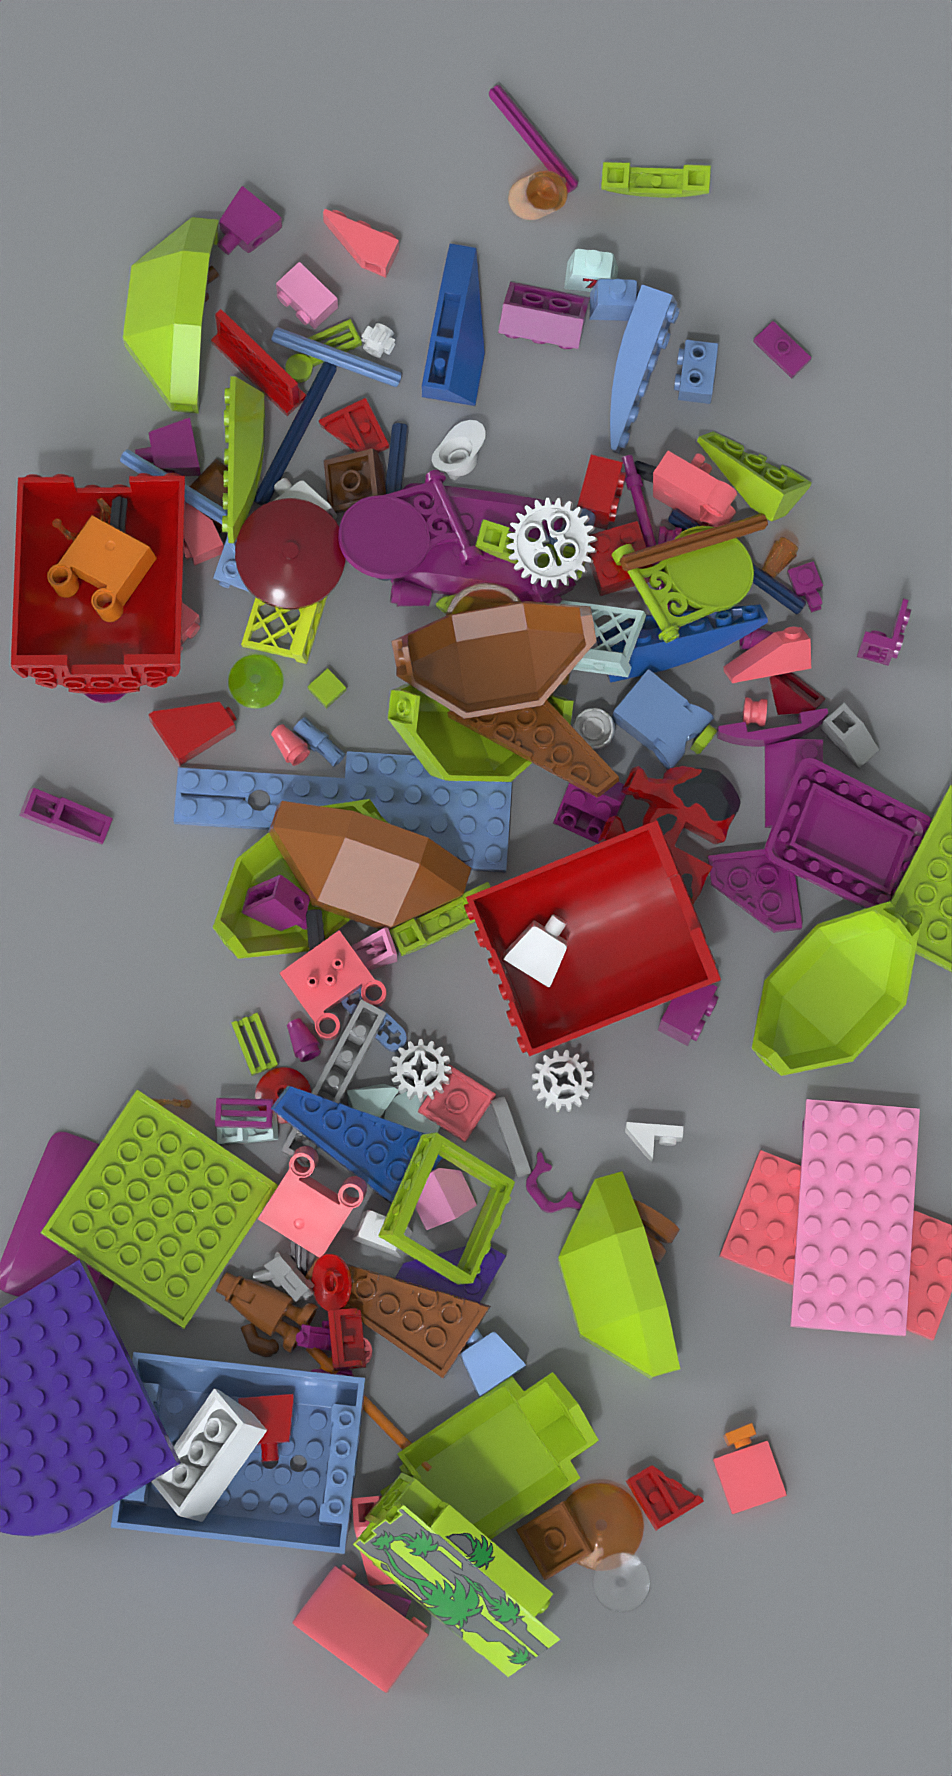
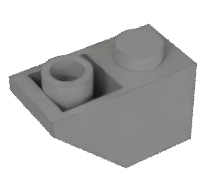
M845 703L824 720L821 730L858 769L879 752L864 723Z

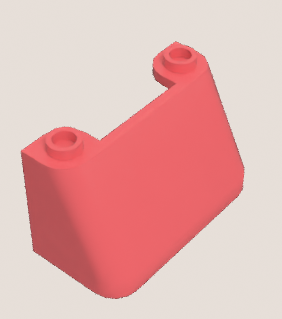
M344 1564L340 1568L334 1566L298 1613L292 1624L382 1691L388 1693L429 1636L425 1632L428 1626L414 1616L409 1620L354 1580L357 1574Z

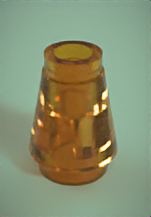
M781 536L778 541H774L762 570L775 579L797 557L796 552L799 548L790 540Z

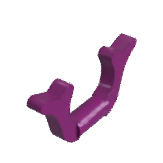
M538 1152L536 1155V1167L526 1180L527 1192L540 1209L546 1213H554L567 1208L580 1211L582 1205L573 1199L571 1191L567 1192L564 1199L560 1202L552 1203L539 1189L536 1183L537 1177L542 1173L551 1171L552 1166L545 1163L542 1153Z

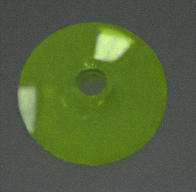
M256 654L245 656L234 664L229 673L228 686L231 695L239 704L247 708L259 709L271 705L278 699L283 689L282 671L277 663L267 656ZM253 675H258L261 679L259 682L253 683L250 681V678Z

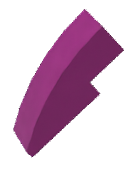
M34 787L28 791L19 816L101 845L104 843L113 819L66 798L55 797Z

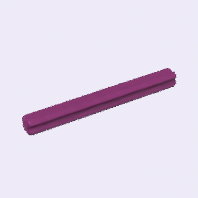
M500 85L490 89L488 94L490 99L567 193L575 190L578 187L576 178Z

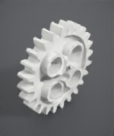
M546 498L545 506H542L538 500H535V509L526 505L525 510L527 514L525 516L520 513L516 514L520 523L510 524L516 531L515 533L507 534L509 538L514 540V543L506 546L508 549L515 550V553L511 554L509 559L519 561L514 566V569L520 570L524 568L521 577L525 579L532 575L531 583L534 585L541 579V586L543 588L547 587L549 581H551L554 588H558L559 580L568 586V577L571 576L578 581L579 578L576 572L580 570L586 573L587 570L583 564L585 562L593 563V560L588 557V553L597 551L590 546V543L597 541V538L589 536V533L595 527L585 525L590 519L589 516L586 515L580 518L582 509L578 507L572 511L573 503L570 501L563 507L561 498H557L555 505L552 504L550 498ZM559 518H565L567 526L562 532L554 530V522ZM543 520H546L548 523L551 537L558 540L554 547L561 560V566H557L552 548L546 546L549 543V537L543 527ZM532 528H539L541 531V536L536 542H530L528 539V533ZM568 544H574L576 547V553L571 558H565L563 555V549ZM541 554H548L550 563L545 568H539L537 565L538 557Z

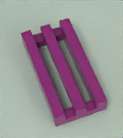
M216 1098L215 1127L272 1129L273 1110L271 1107L274 1105L273 1099ZM222 1105L267 1106V1111L222 1110ZM221 1116L266 1118V1122L221 1120Z

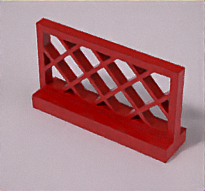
M220 309L215 313L217 334L211 339V343L263 392L286 416H289L304 401L306 394L276 361Z

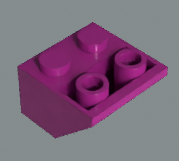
M569 783L553 824L599 844L598 839L608 818L615 815L618 817L627 795L621 792L624 784L616 783L597 798Z
M712 984L672 999L661 1019L658 1031L686 1046L689 1045L691 1039L697 1041L706 1021L702 1020L704 1015L711 1016L719 999L715 995L718 987Z

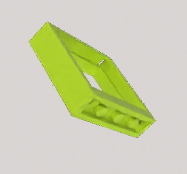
M437 1132L423 1134L420 1137L378 1236L458 1285L473 1283L476 1275L481 1271L480 1265L484 1256L491 1248L493 1234L501 1224L503 1210L512 1198L510 1194L515 1181ZM438 1155L491 1187L457 1267L404 1235Z

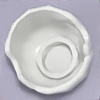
M600 708L585 709L576 716L573 728L593 750L602 749L607 746L615 734L613 719Z

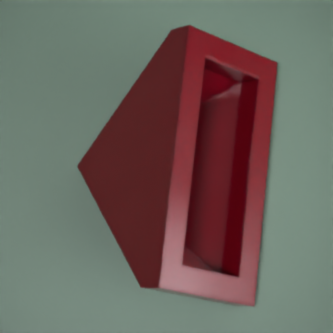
M792 672L774 675L769 678L777 715L813 711L826 700L825 697Z

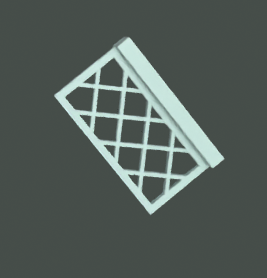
M562 600L560 604L591 606L596 637L600 636L603 641L601 645L590 649L572 670L628 677L631 671L629 660L644 623L645 612ZM603 615H610L612 620L598 628L594 620ZM628 618H634V624L623 631L619 624ZM617 626L620 633L606 641L602 634ZM620 641H626L623 653L612 652L610 647Z

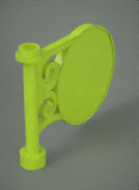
M692 527L680 533L675 539L714 527ZM737 538L662 560L659 564L650 568H636L627 571L662 631L658 635L659 639L664 640L665 643H669L679 637V627L714 612L728 610L739 604L749 592L754 577L751 557ZM626 544L612 553V557L617 565H621L620 559L622 556L635 551L631 544ZM650 577L649 583L653 588H658L660 586L661 581H657L656 579H661L664 582L665 587L660 590L651 589L644 578ZM670 601H676L679 603L680 608L677 607L675 603H672L669 607V612L667 604ZM688 605L696 609H699L698 611H695L691 614L682 617H676L672 615H682L686 611Z

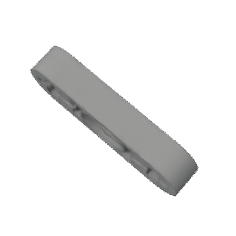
M502 1096L491 1100V1106L517 1178L530 1174L529 1163L505 1097Z

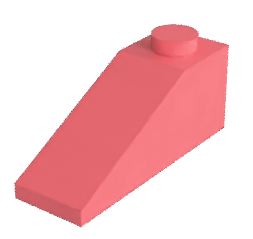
M788 627L783 631L774 632L723 666L724 673L732 683L811 669L810 638L802 627Z

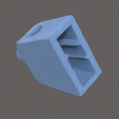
M623 279L597 280L590 292L589 320L629 321L640 291L637 281Z

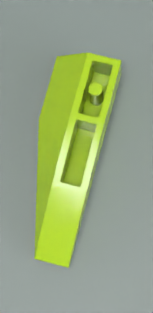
M230 376V388H225V404H229L226 405V410H224L225 443L229 444L228 448L224 449V463L228 465V471H224V487H228V493H223V510H227V516H222V532H228V543H234L242 525L247 519L261 477L264 458L265 398L263 392L236 376Z

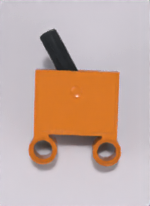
M117 496L112 500L110 525L91 516L60 562L50 568L47 577L56 593L64 598L71 597L78 591V578L99 588L93 594L91 603L100 618L106 622H114L121 617L123 606L157 559L149 546L126 534L129 501L121 496ZM67 578L65 582L60 583L62 579ZM112 602L108 607L103 608L106 603Z

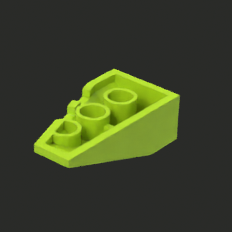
M714 431L698 437L697 442L747 504L757 511L758 514H764L768 521L772 522L786 516L812 484L789 467L782 465L779 469L767 463V457L760 453L757 456L744 452L743 445Z

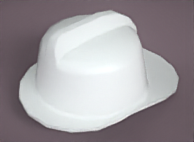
M467 420L455 425L432 454L434 467L440 471H445L453 480H456L459 476L469 474L477 464V452L486 438V430L483 424L476 420Z

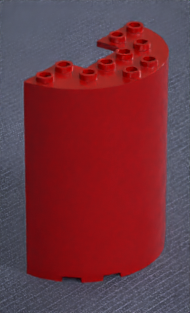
M140 473L137 476H129L130 487L117 484L112 487L86 485L84 488H77L74 477H69L66 474H56L53 477L29 474L26 477H18L11 667L16 674L22 678L31 676L35 678V684L53 689L57 685H62L69 688V692L83 694L139 692L140 686L147 685L156 688L166 684L169 676L176 677L181 669L185 476L177 473H167L164 476ZM117 496H121L129 501L126 534L149 546L157 559L123 606L121 617L114 622H106L100 618L91 603L93 594L99 588L78 578V591L73 596L64 598L56 593L47 577L50 568L60 562L91 516L110 525L112 500ZM67 578L62 579L60 583L65 582ZM112 602L106 603L103 608L108 607Z
M657 820L466 897L468 904L464 905L465 911L470 921L475 919L479 930L474 931L480 947H486L490 951L492 957L488 958V963L493 974H499L502 984H499L498 988L503 1000L510 1001L508 1003L510 1010L506 1011L507 1017L512 1027L517 1026L521 1035L517 1037V1042L522 1053L527 1052L529 1057L721 980L719 971L715 966L716 962L712 951L705 941L706 937L681 873L677 865L675 866L673 854ZM554 914L567 923L559 935L567 941V949L550 987H547L504 960V952L532 921H536L545 927Z

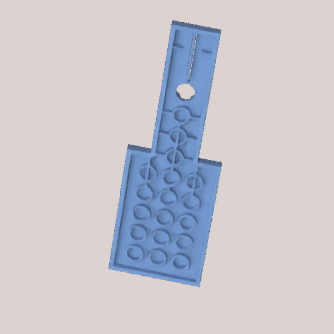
M347 751L345 778L178 767L174 824L269 830L276 808L281 801L324 806L371 799L381 816L389 824L430 838L470 866L472 871L506 873L512 781H445L431 776L414 755ZM257 790L265 791L270 796L269 806L261 811L254 810L248 803L249 796Z

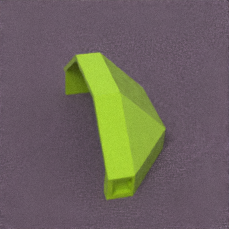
M191 217L131 265L123 330L124 346L171 411L199 414L200 401L198 389L202 320L210 255L213 244L217 245L219 242V220Z
M407 683L391 690L388 720L431 776L445 781L511 782L532 763L450 719L447 714L450 709ZM550 695L547 701L571 725L574 701Z
M371 799L322 806L355 811L388 823L381 816ZM269 833L236 859L212 927L226 947L238 959L309 951L307 929L304 930L294 925L279 931L241 913L248 889L280 874L303 891ZM309 901L307 911L312 909H320L312 906V904ZM320 909L323 914L325 940L351 920Z
M891 901L818 923L764 980L751 1049L767 1067L780 1076L853 1062L906 1005L920 928L904 919Z
M623 1171L596 1178L557 1260L579 1337L652 1380L655 1376L680 1370L667 1303L644 1225Z

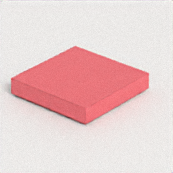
M448 1064L447 1066L452 1068V1073L445 1076L449 1078L450 1084L441 1085L444 1090L442 1094L437 1090L433 1092V1100L427 1096L418 1113L466 1143L496 1094Z
M768 1441L713 1459L732 1515L787 1496Z

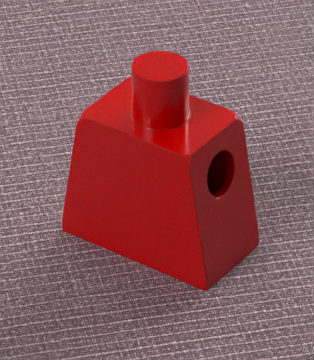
M294 1395L238 1398V1403L251 1411L267 1429L257 1444L261 1445L262 1462L279 1461L278 1444L290 1443Z

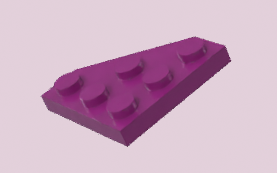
M765 849L709 855L707 857L708 864L713 866L709 873L711 886L773 933L802 930L795 874L771 862L765 854Z

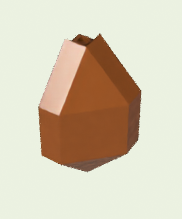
M523 601L449 614L394 639L391 643L396 663V676L465 719L543 705L596 643V634L591 606Z
M281 801L276 808L269 829L271 838L304 893L309 896L312 906L380 930L383 928L391 930L413 918H418L460 898L464 894L472 869L428 837L350 810Z

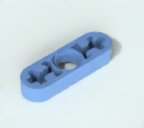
M361 988L358 989L357 991H355V992L352 994V995H356L357 993L360 994L359 1002H360V1000H363V999H362V996H361ZM366 993V997H367L369 1000L374 1001V1000ZM347 997L341 1001L342 1006L352 1016L357 1005L354 1003L351 1006L348 1005L349 998ZM386 1013V1018L379 1031L389 1022L392 1025H389L387 1029L392 1034L397 1032L401 1034L399 1036L400 1043L398 1045L395 1042L391 1045L388 1044L389 1037L384 1031L381 1036L377 1034L375 1039L388 1051L397 1052L400 1047L404 1048L406 1045V1032Z

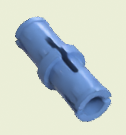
M306 717L295 725L293 730L311 745L310 749L313 752L317 751L333 767L343 760L346 754L332 743L326 732L322 733Z

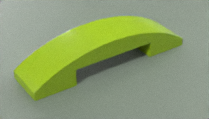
M603 162L601 189L642 197L671 198L703 195L709 193L711 166L684 165L683 169L630 167V163Z
M483 519L475 547L514 564L519 562L518 560L509 559V556L515 553V550L508 549L506 546L514 543V540L507 536V534L514 532L509 531V527ZM528 537L530 542L537 541L536 539ZM546 544V546L554 551L557 566H561L562 563L554 545ZM565 546L563 549L565 558H571L576 553V549ZM546 553L541 554L537 559L539 568H545L550 563V557ZM578 570L576 573L580 579L582 571Z
M489 882L464 893L462 897L416 920L413 918L389 930L401 956L434 944L475 923V919L469 920L464 905L468 904L466 897L490 888Z

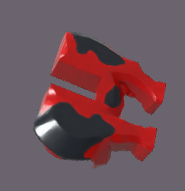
M680 766L668 769L664 773L663 779L647 777L644 769L641 767H634L631 769L621 792L625 795H632L635 800H641L650 805L643 818L642 826L656 820L658 821L663 831V836L667 840L673 854L675 866L677 865L694 904L713 866L675 847V844L683 828L715 845L725 842L729 826L739 811L741 804L738 793L732 783L718 770ZM616 815L608 818L598 842L601 843L626 833L621 818Z

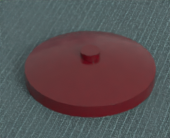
M278 499L259 507L246 519L236 540L235 562L243 584L257 599L275 608L295 610L320 602L334 590L344 571L346 558L339 545V526L323 508L302 499Z

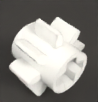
M376 323L374 328L367 326L361 336V341L365 343L363 349L375 357H381L383 352L390 355L395 346V339L392 338L394 335L393 331L380 323Z

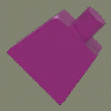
M242 186L220 218V230L225 235L217 245L227 255L237 246L247 253H251L282 228L281 217Z
M190 418L150 431L148 434L151 446L135 449V454L150 463H154L156 467L166 473H177L181 476L201 475Z
M280 874L249 888L241 913L279 931L294 925L306 930V913L310 898Z

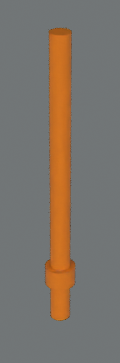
M315 1347L313 1349L306 1348V1351L321 1366L319 1369L335 1375L339 1372L333 1369L332 1356L329 1358L321 1349ZM364 1394L363 1410L402 1450L412 1444ZM427 1462L421 1464L427 1472L432 1468Z

